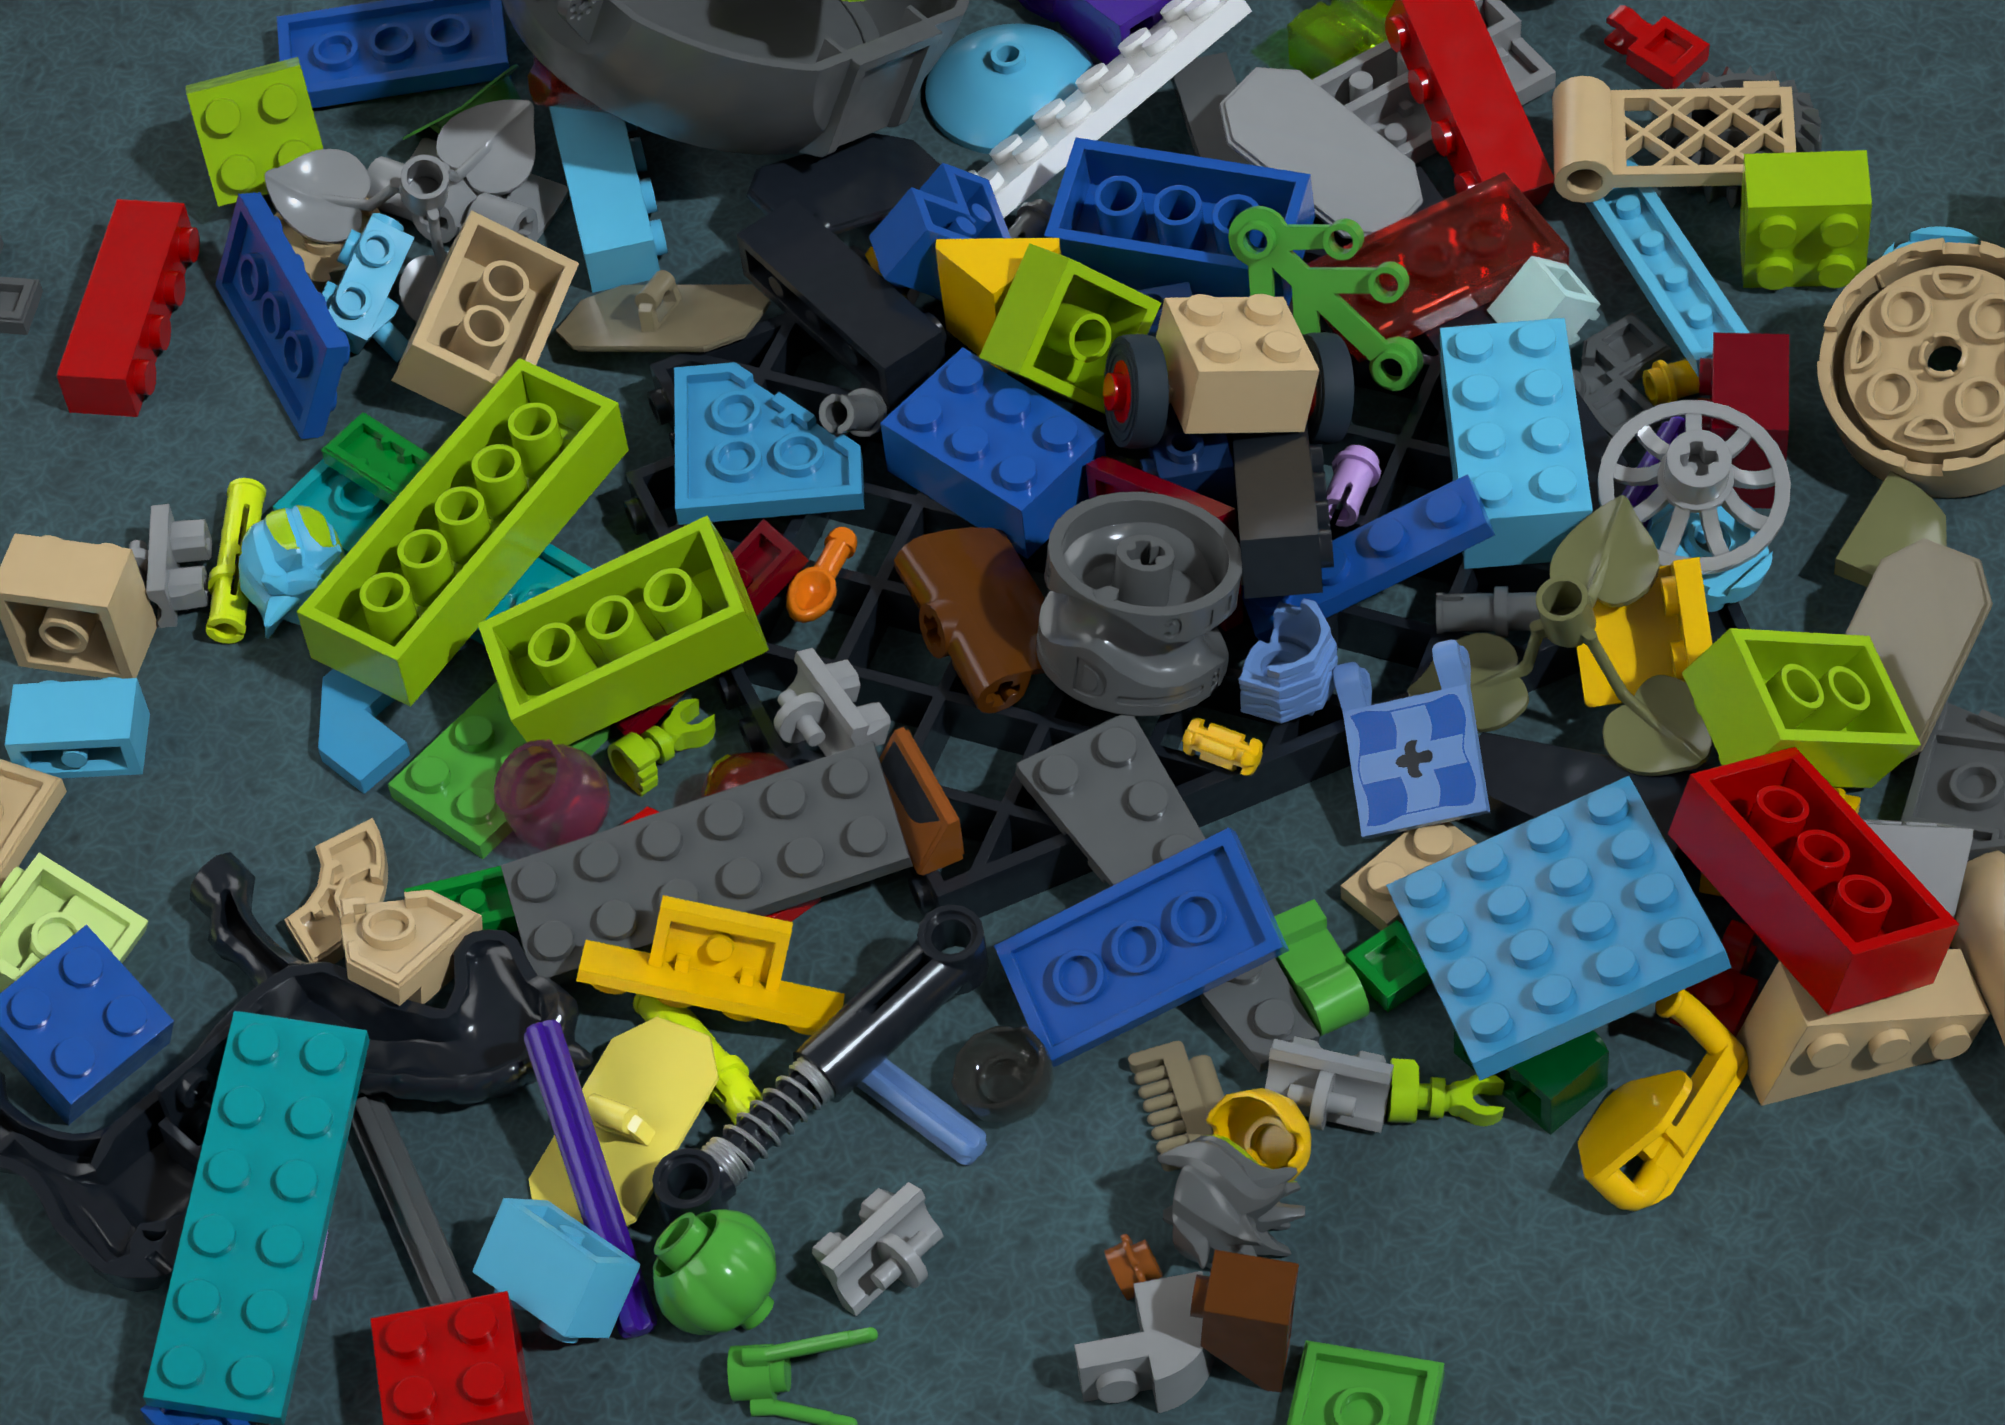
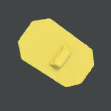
M655 1017L612 1038L582 1088L627 1226L636 1222L654 1191L652 1178L655 1167L663 1157L679 1149L719 1080L711 1037L659 1017ZM554 1135L529 1177L532 1200L550 1201L584 1225Z

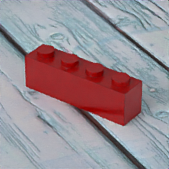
M1395 0L1385 18L1386 36L1391 48L1395 52H1401L1409 70L1408 84L1411 94L1418 104H1424L1432 122L1431 135L1433 143L1439 154L1447 156L1455 174V191L1462 206L1470 208L1477 225H1481L1542 204L1555 184L1554 176L1475 1Z
M117 199L56 375L69 413L138 417L144 396L152 395L156 385L155 363L159 351L167 350L171 339L170 318L174 306H181L184 301L186 291L184 275L188 263L196 262L200 250L198 229L191 227L184 203Z

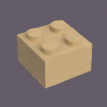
M14 534L0 566V620L18 666L100 678H136L158 624L132 549L122 548L111 543L91 544L63 540L51 535L39 537Z

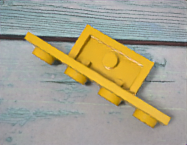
M663 895L651 953L585 940L576 981L591 984L595 989L608 994L630 992L657 998L661 1003L675 1008H687L693 1005L721 1011L727 1017L737 1021L749 1022L760 1019L784 1024L791 1030L805 1035H813L843 1007L845 996L844 993L781 980L793 922Z

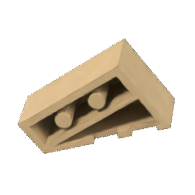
M1948 949L1933 984L1827 1015L1779 960L1736 1038L1747 1052V1074L1759 1103L1763 1106L1928 1062L1957 1057L1966 1053L1990 1013L1961 949Z

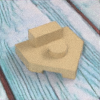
M432 890L404 892V900L368 904L365 902V896L338 899L339 920L348 979L399 1006L407 999L425 1004L455 978V950L465 935L483 930L482 915Z

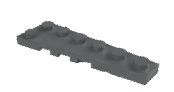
M1121 714L1016 763V775L1021 784L1062 834H1068L1088 858L1089 867L1103 884L1107 882L1110 886H1113L1205 840L1203 833L1139 723L1132 715ZM1275 958L1199 995L1203 1006L1259 1073L1269 1067L1270 1048L1274 1039L1289 1042L1296 1036L1315 1040L1319 1043L1320 1035Z

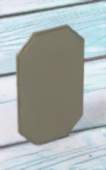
M659 270L646 285H621L582 299L556 329V333L573 350L578 352H707L744 339L767 311L771 301L753 284L676 285L675 278L671 273Z
M1926 538L1880 560L1845 635L1870 636L1920 741L1921 746L1904 760L1921 753L1993 606L1981 560Z

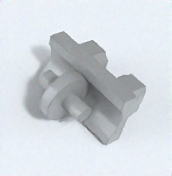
M169 504L151 506L149 550H147L146 542L141 540L130 542L129 549L133 551L148 598L158 604V627L177 626L178 610L209 606L210 592L208 590V575L205 566L180 568V562L210 560L212 557V538L205 519L175 521Z
M813 648L797 651L794 661L798 666V673L794 682L779 695L778 703L781 705V708L774 718V728L783 741L798 743L806 740L812 747L818 745L825 756L873 741L875 747L884 744L891 723L890 716L879 702L857 707L854 705L853 702L857 700L861 685L859 675L848 659L824 664Z
M1296 1036L1289 1042L1274 1039L1270 1048L1265 1089L1275 1091L1294 1100L1302 1114L1309 1117V1126L1312 1129L1323 1131L1326 1121L1381 1133L1385 1122L1394 1065L1386 1063L1384 1056L1359 1051L1356 1055L1351 1056L1324 1050L1320 1047L1318 1041Z
M909 1182L896 1194L878 1188L862 1202L858 1215L863 1224L852 1234L846 1237L839 1232H829L813 1246L812 1254L822 1274L830 1281L841 1305L853 1315L857 1316L897 1279L912 1288H917L927 1279L928 1272L921 1257L944 1236L926 1209L924 1203L925 1196L922 1189Z

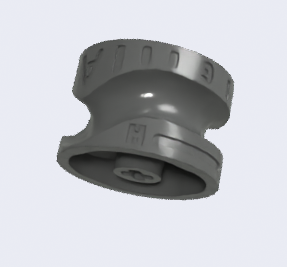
M1117 492L1082 501L1070 508L1056 521L1049 536L1044 579L1047 588L1051 591L1047 594L1040 609L1036 640L1038 661L1045 674L1058 688L1074 699L1091 707L1117 714L1132 716L1163 715L1195 706L1208 698L1221 685L1227 671L1228 650L1217 625L1232 615L1237 608L1242 576L1240 544L1231 530L1214 515L1185 500L1163 494Z

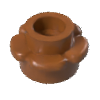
M1128 1234L1120 1235L1122 1242L1104 1250L1121 1292L1126 1300L1129 1301L1135 1298L1134 1283L1156 1280L1163 1276L1146 1239L1133 1244Z

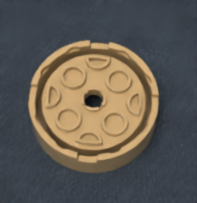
M1944 238L1924 240L1898 248L1880 257L1857 274L1843 289L1827 315L1823 325L1825 332L1820 348L1819 361H1817L1819 386L1825 405L1843 444L1862 467L1882 481L1892 471L1914 483L1932 498L1967 497L2005 485V248L1985 241H1981V245L1945 243ZM1942 346H1952L1962 352V356L1957 364V370L1954 372L1951 369L1936 371L1928 368V359L1932 352Z

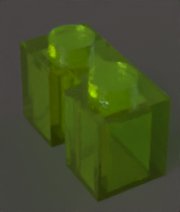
M1331 0L1330 6L1320 1L1312 8L1300 12L1293 21L1287 24L1289 64L1313 80L1387 40L1385 18L1395 0Z

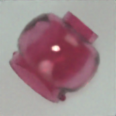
M550 739L546 741H529L516 748L504 760L494 784L495 802L504 812L505 820L522 842L541 851L596 834L608 814L611 800L607 776L593 757L582 750L566 744L554 745Z

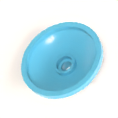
M1018 23L987 27L955 42L941 55L927 78L925 90L927 109L933 123L951 141L969 150L989 154L1004 139L1014 134H1018L1021 137L1036 124L1032 119L1033 116L1046 104L1059 98L1064 101L1078 89L1075 84L1076 80L1084 72L1092 68L1094 64L1086 51L1078 43L1052 29Z

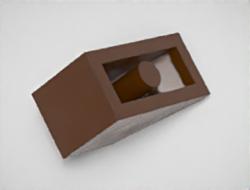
M1215 1250L1210 1276L1196 1275L1191 1302L1190 1317L1203 1319L1200 1346L1265 1391L1281 1393L1292 1332L1299 1264Z

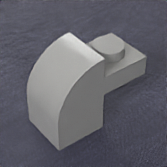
M1202 1271L1134 1283L1140 1332L1074 1345L1084 1402L1100 1399L1107 1403H1119L1133 1398L1140 1391L1153 1389L1157 1412L1161 1413L1184 1404L1203 1387L1211 1373L1214 1355L1200 1346L1203 1319L1190 1317L1196 1275H1203Z

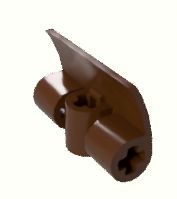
M969 527L950 529L922 535L911 540L901 548L894 559V567L920 609V629L930 653L937 659L951 656L952 666L981 712H1000L1018 702L1029 687L1031 675L1045 673L1038 661L1036 651L1040 609L1045 598L1007 535L1001 529Z

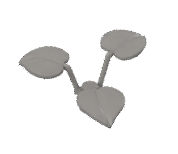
M498 100L477 105L458 113L443 126L438 135L436 143L438 158L427 154L412 157L404 164L401 178H391L389 185L371 199H366L370 192L371 184L367 169L357 157L338 149L315 150L283 166L268 170L265 173L267 191L277 212L292 229L309 240L323 244L345 242L351 229L357 232L360 231L362 225L361 210L373 211L396 193L400 194L404 206L410 212L426 216L435 256L423 255L413 259L405 267L399 282L401 304L406 314L417 324L449 252L445 253L439 222V211L444 207L448 198L449 181L458 183L463 178H466L470 187L477 193L482 194L486 192L496 196L508 194L524 184L533 169L536 154L534 106L529 100Z

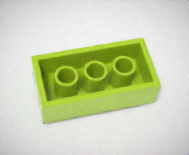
M708 515L478 623L510 720L538 758L544 757L769 651L734 557Z

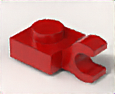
M1620 5L1606 18V23L1616 29L1604 39L1605 45L1622 55H1627L1626 65L1665 89L1678 88L1708 60L1710 44L1665 16L1652 25L1642 19L1633 9Z
M1732 920L1721 942L1732 968L1692 985L1685 990L1697 998L1736 1037L1758 995V980L1745 975L1756 954L1757 947L1752 945L1756 933L1750 926ZM1670 1017V1023L1683 1027Z

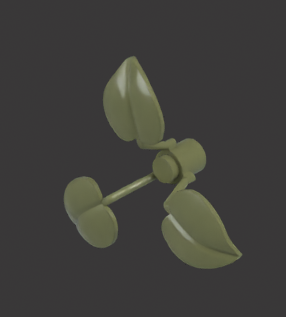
M1621 495L1609 501L1587 516L1566 536L1556 549L1550 564V579L1540 586L1536 594V606L1540 619L1530 623V640L1524 658L1519 664L1515 648L1502 637L1489 633H1475L1464 636L1456 641L1460 646H1464L1469 653L1471 665L1470 687L1478 733L1503 728L1515 721L1526 710L1529 704V694L1520 678L1528 675L1533 670L1543 638L1547 637L1552 643L1566 648H1574L1583 643L1586 644L1616 696L1625 704L1613 710L1605 720L1603 739L1606 751L1619 767L1628 772L1643 776H1661L1700 767L1701 764L1708 760L1713 748V741L1702 717L1695 708L1694 699L1686 682L1675 677L1656 675L1647 679L1633 696L1625 687L1599 642L1595 631L1596 618L1593 607L1597 600L1609 607H1623L1632 604L1649 592L1659 574V555L1654 540L1639 520L1626 496ZM1434 660L1424 674L1407 689L1409 697L1442 690Z

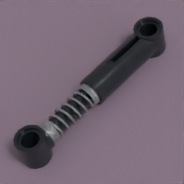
M946 905L937 907L926 914L919 924L918 938L793 1052L794 1062L793 1065H789V1076H778L775 1089L765 1088L762 1101H750L749 1113H737V1124L725 1125L722 1138L712 1137L710 1142H706V1145L702 1146V1149L683 1148L674 1150L661 1159L655 1167L652 1182L661 1217L666 1227L685 1213L692 1212L697 1216L702 1212H710L717 1209L728 1210L727 1202L736 1194V1186H740V1183L747 1179L748 1171L755 1172L753 1163L759 1158L768 1159L767 1150L771 1146L781 1147L780 1138L785 1133L794 1135L793 1126L798 1121L808 1122L806 1114L812 1108L814 1110H821V1105L824 1106L829 1101L840 1102L951 997L969 993L981 985L987 976L989 962L982 922L975 912L964 906ZM954 946L965 948L959 953H942L945 949ZM694 1188L704 1190L696 1198L688 1200L678 1199V1196L686 1190Z

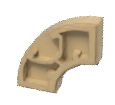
M373 818L315 846L321 864L317 887L305 905L284 919L288 932L306 962H330L335 964L345 956L339 920L338 899L365 896L366 904L384 901L388 884V862L379 829Z

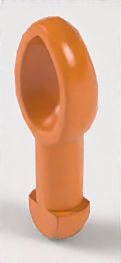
M847 527L833 529L825 538V548L815 565L797 573L790 582L786 594V608L789 616L795 622H812L822 617L831 608L837 594L835 578L846 559L852 558L857 548V536L851 529Z

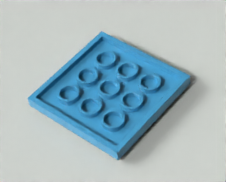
M1630 776L1624 777L1386 885L1479 1081L1732 968L1724 946Z

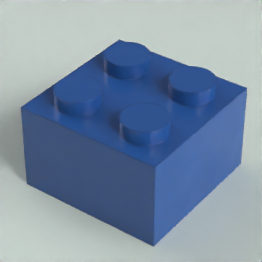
M87 924L0 993V1051L67 1125H70L171 1041L174 1020Z

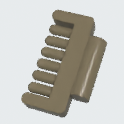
M1181 1041L1159 1045L1132 1053L1129 1056L1130 1070L1135 1074L1134 1082L1137 1085H1144L1138 1090L1139 1096L1147 1099L1143 1102V1109L1149 1113L1153 1112L1148 1115L1147 1122L1151 1126H1157L1152 1130V1137L1156 1140H1161L1156 1144V1150L1159 1153L1163 1154L1178 1146L1188 1144L1202 1135H1213L1212 1126L1207 1124L1206 1118L1208 1113L1224 1097L1210 1056L1199 1055L1188 1060ZM1161 1163V1166L1165 1171H1174L1181 1169L1177 1166Z

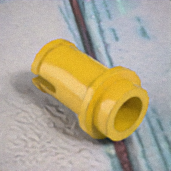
M1661 359L1653 362L1652 369L1643 372L1645 393L1653 406L1674 402L1677 399L1699 393V378L1687 359L1669 364Z

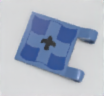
M1456 640L1438 642L1432 648L1433 660L1442 689L1438 691L1371 705L1370 674L1365 668L1359 667L1356 662L1340 664L1333 670L1334 683L1343 711L1361 836L1364 839L1490 813L1470 687V658L1467 649L1464 646H1460Z

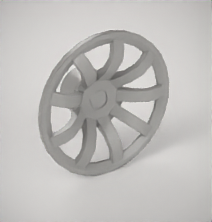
M1679 400L1663 403L1639 413L1625 423L1609 442L1601 460L1597 480L1600 507L1615 499L1614 482L1629 486L1658 484L1657 489L1647 499L1633 508L1641 523L1649 520L1669 503L1675 507L1660 549H1657L1660 566L1670 565L1675 560L1692 558L1677 556L1676 552L1691 512L1699 513L1705 540L1712 556L1700 557L1702 575L1716 574L1737 568L1759 555L1773 541L1783 526L1790 504L1791 481L1787 463L1778 444L1761 425L1746 414L1729 406L1705 400ZM1685 415V432L1677 436L1670 445L1660 439L1649 426L1665 418ZM1702 415L1721 419L1738 427V429L1725 442L1715 433L1702 430ZM1634 436L1651 455L1661 461L1650 467L1630 468L1617 464L1623 449ZM1753 439L1765 453L1771 468L1761 471L1741 470L1731 463L1732 459ZM1733 486L1745 489H1761L1775 486L1774 503L1769 517L1757 513L1739 498ZM1722 506L1740 524L1757 532L1748 542L1732 551H1729L1722 535L1717 507Z

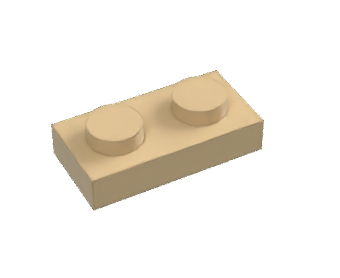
M1451 822L1407 830L1341 885V899L1380 931L1396 920L1404 924L1386 885L1472 847L1477 843Z

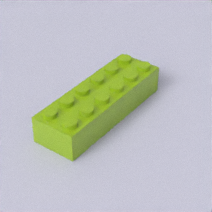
M518 358L296 611L311 658L411 707L476 631L478 623L488 617L629 451L618 402Z

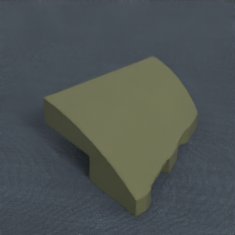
M1890 471L1835 558L1834 574L1868 587L1881 559L1923 538L1947 547L1946 515L1922 489L1911 481Z

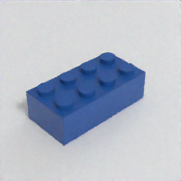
M1075 137L1044 238H1059L1061 255L1071 258L1136 291L1189 282L1192 296L1204 294L1212 297H1250L1248 266L1238 260L1230 248L1228 234L1231 223L1243 210L1254 206H1264L1278 212L1287 224H1313L1315 208L1311 174ZM1249 231L1250 242L1255 247H1267V238L1261 231ZM1293 250L1303 260L1305 250ZM1274 270L1275 297H1284L1289 307L1292 298V286Z

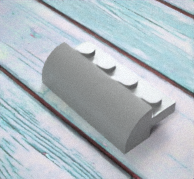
M1474 0L1521 105L1555 88L1556 71L1521 37V20L1501 0ZM1388 39L1313 79L1317 85L1415 162V164L1438 152L1431 135L1432 122L1424 104H1418L1413 98L1408 84L1409 70L1401 52H1395L1391 48Z

